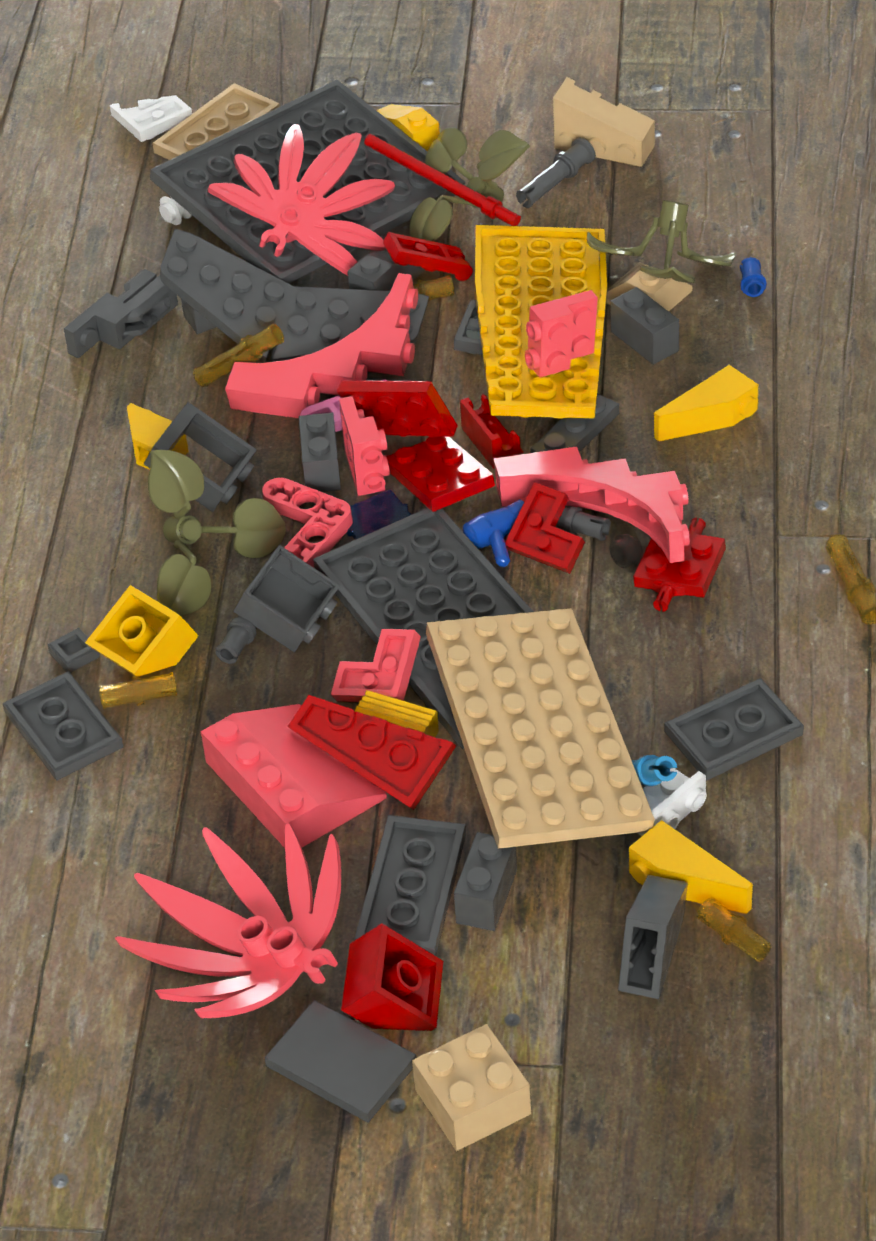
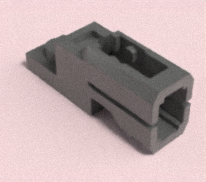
M146 269L141 270L124 284L125 291L121 295L116 297L106 293L64 327L68 354L79 358L99 341L120 350L135 336L143 335L178 305L177 295L161 282L160 276L157 277V274Z

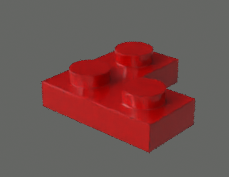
M534 482L505 541L507 550L570 574L585 541L580 536L556 528L569 500L566 493Z

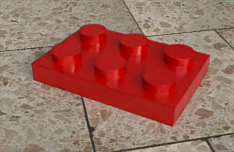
M341 380L337 389L340 398L353 396L356 409H363L365 418L373 416L377 430L383 429L385 435L401 437H454L458 427L431 381Z
M428 437L426 441L411 447L400 448L394 454L386 456L390 474L432 512L495 486L493 474L450 437Z

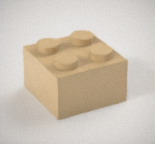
M487 1024L412 1060L415 1090L456 1151L531 1114L530 1084Z

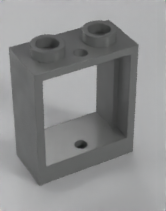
M187 402L155 443L152 450L172 451L185 434L233 467L220 486L203 475L204 491L196 501L213 512L221 501L227 505L239 488L234 485L236 480L239 479L244 482L255 466L250 460L257 449ZM149 453L144 465L150 469L151 460Z

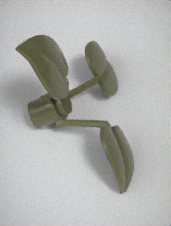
M451 127L444 129L438 135V138L433 141L426 154L425 164L443 174H446L453 166L469 180L467 187L485 197L492 196L502 202L504 191L492 180L507 170L530 145L507 130H499L493 133L484 142L479 151V158L481 160L477 164L479 177H474L457 162L467 150L466 136L459 129ZM441 195L437 201L432 197H428L418 205L412 215L410 235L411 237L435 242L446 230L452 219L453 209L449 202L471 205L474 208L478 207L459 197Z
M663 200L660 217H654L651 228L638 247L625 248L608 244L596 239L589 232L586 237L588 245L599 252L621 256H642L658 227H661L659 234L669 236L664 269L642 265L640 271L657 278H672L683 283H694L695 277L679 272L674 266L670 267L674 239L679 237L680 234L682 251H678L677 255L711 266H731L736 252L722 256H701L690 250L687 244L688 223H685L689 205Z
M152 450L150 452L151 462L148 476L149 496L159 510L174 513L173 516H170L165 521L163 533L169 542L174 543L175 548L180 549L186 555L185 557L181 554H173L162 564L157 580V601L182 616L202 608L211 593L209 573L205 568L195 566L197 558L185 544L195 543L200 538L201 533H235L233 541L235 551L243 557L260 558L270 554L281 544L286 532L285 521L268 501L260 498H249L242 501L234 511L233 522L235 527L201 526L196 517L185 515L191 509L189 501L196 500L203 494L204 477L201 469L192 459L176 451Z

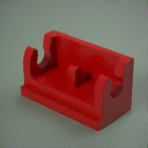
M485 394L481 395L482 405L477 410H473L474 406L469 397L461 399L462 430L493 469L495 468L494 458L524 454L520 447V437L517 433L511 430L509 434L496 416L490 414L489 400Z

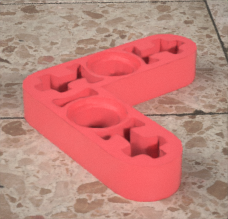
M286 478L271 479L262 487L264 500L272 504L280 515L305 524L284 548L313 568V559L331 551L353 525L351 507L344 500ZM308 502L316 504L310 509L299 508V506ZM314 536L325 537L321 542L318 543L308 542V540Z

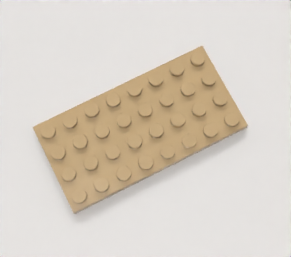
M572 608L427 622L426 636L498 849L647 832L654 826V816Z

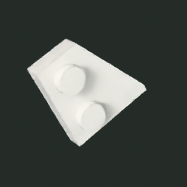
M176 95L159 99L138 100L139 107L121 109L119 103L110 105L111 116L141 142L152 139L174 128L192 114V109Z

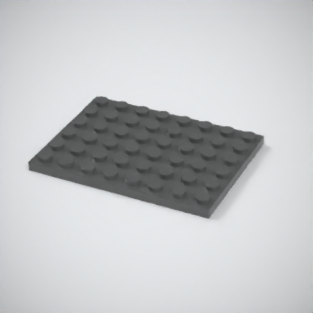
M339 80L328 83L152 168L150 172L151 181L244 260L287 283L305 276L327 264V262L296 240L286 243L284 251L279 257L274 256L277 247L276 243L267 242L263 248L259 247L262 234L267 230L273 229L274 226L243 212L207 191L209 185L213 183L237 184L252 191L234 165L233 160L237 154L246 155L257 161L269 175L274 189L279 190V157L286 134L292 125L298 124L300 126L304 140L303 159L297 182L301 181L311 163L329 145L353 133L361 134L358 150L350 166L324 198H327L342 187L362 180L384 179L390 180L395 184L394 191L359 208L325 217V220L353 222L372 230L380 236L410 220L415 209L424 199L432 197L437 201L441 195L455 196V194L364 144L365 138L368 134H372L425 163V157L428 152ZM449 170L445 174L465 185V181L453 171ZM337 242L348 252L357 248Z

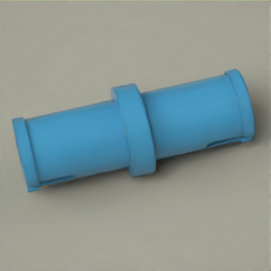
M646 755L638 760H632L639 781L644 786H656L662 781L674 779L677 775V772H670V769L677 768V764L672 757Z

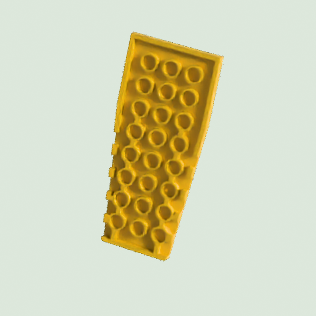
M476 225L475 300L491 415L519 416L523 418L554 417L557 419L595 418L607 296L606 253L591 248L587 243L586 237L589 232L596 239L605 242V229ZM592 290L598 297L594 353L571 359L570 369L539 377L534 370L528 368L525 361V351L528 350L526 324L529 322L530 306Z

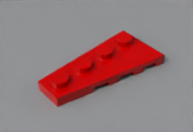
M311 695L307 696L287 726L412 810L416 808L457 746L451 741L438 739L423 732L390 723L387 720L375 716L372 717Z

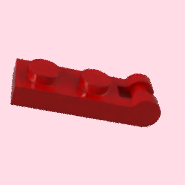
M391 232L387 233L383 241L391 259L401 266L413 265L422 267L430 272L437 270L451 273L459 281L469 279L473 273L471 265L465 260V255L457 246Z

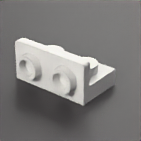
M672 768L670 772H677L674 779L662 781L656 786H645L643 788L655 819L654 826L662 820L676 829L679 822L690 812H696L701 808L707 794L706 775L700 771L691 778H688L675 768ZM638 832V834L641 835V836H643V835L646 833V832Z

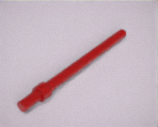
M368 134L365 138L364 144L475 205L481 209L482 214L491 219L498 218L511 226H517L520 223L521 216L503 207L502 202L494 197L481 195L372 134Z

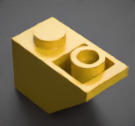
M130 403L127 406L136 464L149 469L144 465V462L155 443L173 421L157 415L151 410ZM185 434L172 451L183 455L189 452Z

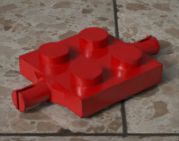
M697 517L693 518L688 528L690 544L689 546H684L685 561L670 563L662 548L651 538L633 575L634 587L651 589L658 593L653 602L654 608L658 611L661 608L662 612L667 611L674 596L688 595L704 598L726 550L725 538L701 535L706 527V522L699 518L698 522Z

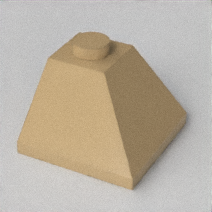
M639 262L607 289L606 303L610 305L612 299L637 287L667 311H670L692 292V285L675 281L672 278L662 279L640 271L642 265H648Z

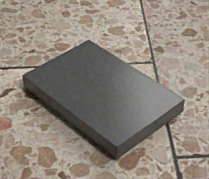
M69 671L3 703L6 715L56 781L123 748L122 738Z
M761 678L664 723V732L697 771L706 775V781L802 736L804 731V725Z
M314 1000L265 1056L266 1067L369 1123L413 1069L412 1060L417 1057L416 1054Z

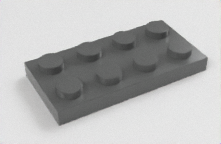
M388 815L354 940L383 923L433 955H437L466 837V824Z

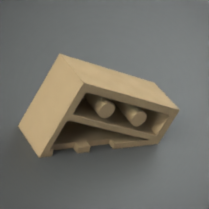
M566 77L553 97L555 149L567 151L572 146V142L576 138L581 137L589 141L593 146L596 158L642 167L655 146V120L621 103L616 106L602 99V94L595 90L589 93L575 86V80Z

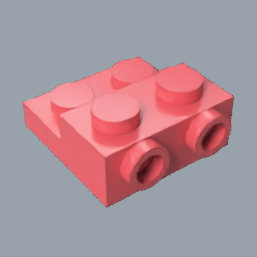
M592 290L530 306L529 322L526 324L528 350L525 351V361L528 368L534 370L539 377L570 369L571 359L594 353L598 297Z
M353 396L340 398L339 405L344 451L357 495L361 496L385 491L386 483L384 477L390 475L387 457L382 454L383 450H387L385 432L383 429L377 430L373 416L365 418L363 409H356Z

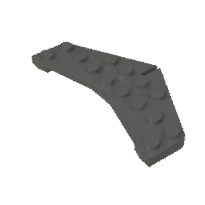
M174 229L160 270V280L165 286L261 363H266L273 343L278 345L272 362L285 361L312 354L337 343L366 322L378 310L390 293V291L292 286L190 232ZM419 293L417 306L415 309H411L409 314L410 342L416 344L429 296Z

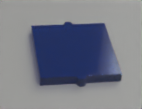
M390 489L350 506L353 523L347 530V535L353 536L356 540L412 514L408 511V505L402 504Z

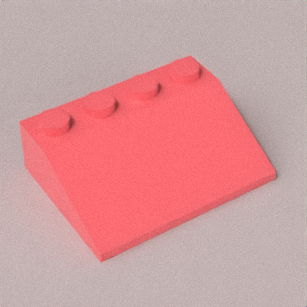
M300 704L233 713L201 731L206 763L284 848L285 825L287 823L292 827L303 848L387 799L385 791L287 727L301 707Z

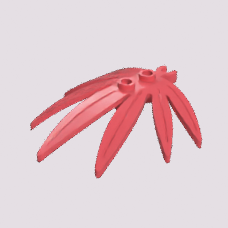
M294 124L287 132L280 152L278 166L279 190L274 189L269 175L257 161L246 155L237 154L233 160L234 165L252 191L237 184L213 183L209 185L207 192L243 212L274 226L273 229L267 230L262 234L259 247L263 248L267 242L276 243L277 247L274 256L279 257L283 253L286 243L296 240L319 258L348 276V270L357 263V260L337 242L367 250L383 251L386 249L383 244L384 240L375 232L362 225L343 220H325L324 218L374 202L393 192L395 184L390 180L384 179L362 180L342 187L327 198H324L340 180L354 159L361 140L360 133L347 135L329 145L311 163L301 181L297 182L303 159L304 140L300 126Z
M289 823L285 825L287 886L293 919L290 922L287 921L278 903L256 873L235 851L206 827L203 828L202 834L216 863L238 898L254 915L253 917L246 919L193 893L141 873L134 874V878L141 888L177 923L207 943L241 956L237 957L170 946L121 936L115 937L122 948L168 968L207 976H241L190 987L155 990L160 999L170 1001L210 1002L223 1000L209 1006L194 1009L200 1018L229 1017L256 1010L286 992L302 972L307 973L314 983L323 984L326 979L319 968L323 965H330L332 967L338 965L331 951L321 948L334 924L341 894L340 851L338 842L333 834H330L313 906L312 883L305 855Z

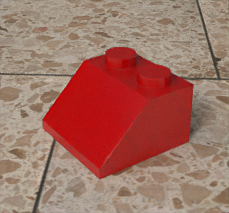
M381 923L350 943L341 1011L372 1029L432 1031L437 1028L444 961Z

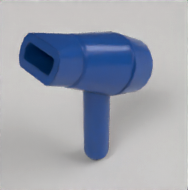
M521 499L506 507L482 513L463 525V533L478 549L488 546L492 547L496 564L499 567H506L510 563L504 537L510 533L524 504V501Z

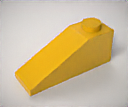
M390 104L376 110L426 151L429 150L433 141L440 134L439 122L423 108Z
M731 365L726 366L655 411L654 438L657 441H664L736 425L743 419L752 416L758 410V384Z
M659 821L629 847V873L639 884L643 885L648 875L688 882L687 901L745 914L752 909L753 884L664 821Z

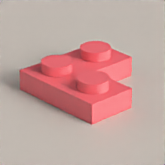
M382 629L373 662L340 661L331 696L339 702L362 701L366 690L404 701L421 636L416 630Z

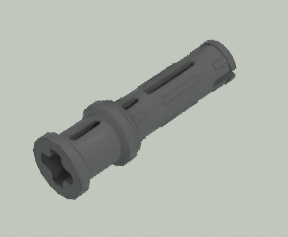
M579 137L572 142V146L567 151L559 152L555 156L552 165L516 192L518 202L521 204L524 200L528 199L523 204V207L530 208L564 178H573L577 175L580 167L584 164L592 163L596 158V153L590 142Z

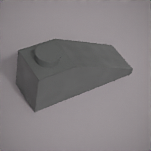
M387 250L368 253L348 270L349 289L391 291L398 273L411 274L412 281H414L425 269L413 265L401 266L391 259Z

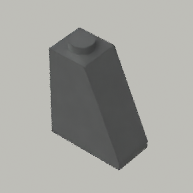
M653 875L647 876L626 917L618 991L659 999L684 919L688 882Z

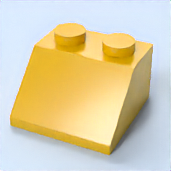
M130 585L85 643L131 674L140 677L177 665L199 635L179 614Z

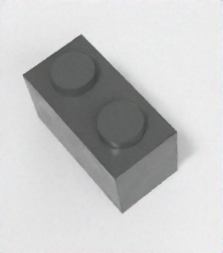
M635 287L610 301L611 332L654 365L679 351V319L639 288Z
M333 412L299 416L305 486L320 492L341 490Z
M476 833L454 891L457 924L491 931L496 930L517 872L516 847L498 849L493 835Z

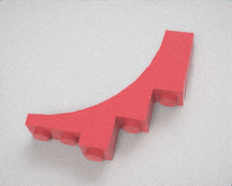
M398 273L390 293L378 310L357 330L335 344L312 354L285 361L267 363L234 362L225 388L230 408L299 418L304 408L319 403L320 393L339 396L337 389L341 380L366 381L368 372L404 376L407 364H412L415 355V344L410 342L409 314L411 309H415L417 306L418 289H414L412 275Z
M577 446L494 458L496 489L502 507L508 506L519 499L525 502L534 482L566 493L569 498L566 506L606 513L634 525L648 534L662 548L670 563L685 561L684 546H689L690 539L688 527L686 524H682L683 505H688V491L685 483L680 484L675 471L637 476L636 471L630 472L626 458L589 464L587 459H581Z

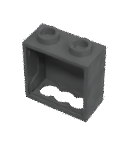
M279 545L244 592L233 612L250 621L255 627L295 653L302 641L310 644L321 626L316 623L318 618L322 617L326 620L338 602L333 599V596L340 585Z

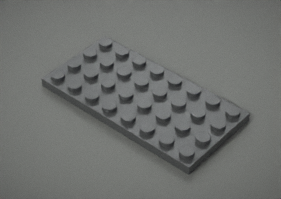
M426 508L314 558L313 562L316 570L340 585L335 595L376 645L378 644L382 629L416 630L421 636L408 684L428 708L437 710L439 722L461 749H464L426 636L427 622L533 612V610L442 508L434 512Z

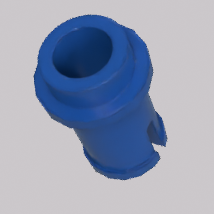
M749 257L742 260V265L739 266L742 273L740 286L743 293L747 296L758 297L766 289V278L761 274L760 261L754 257Z

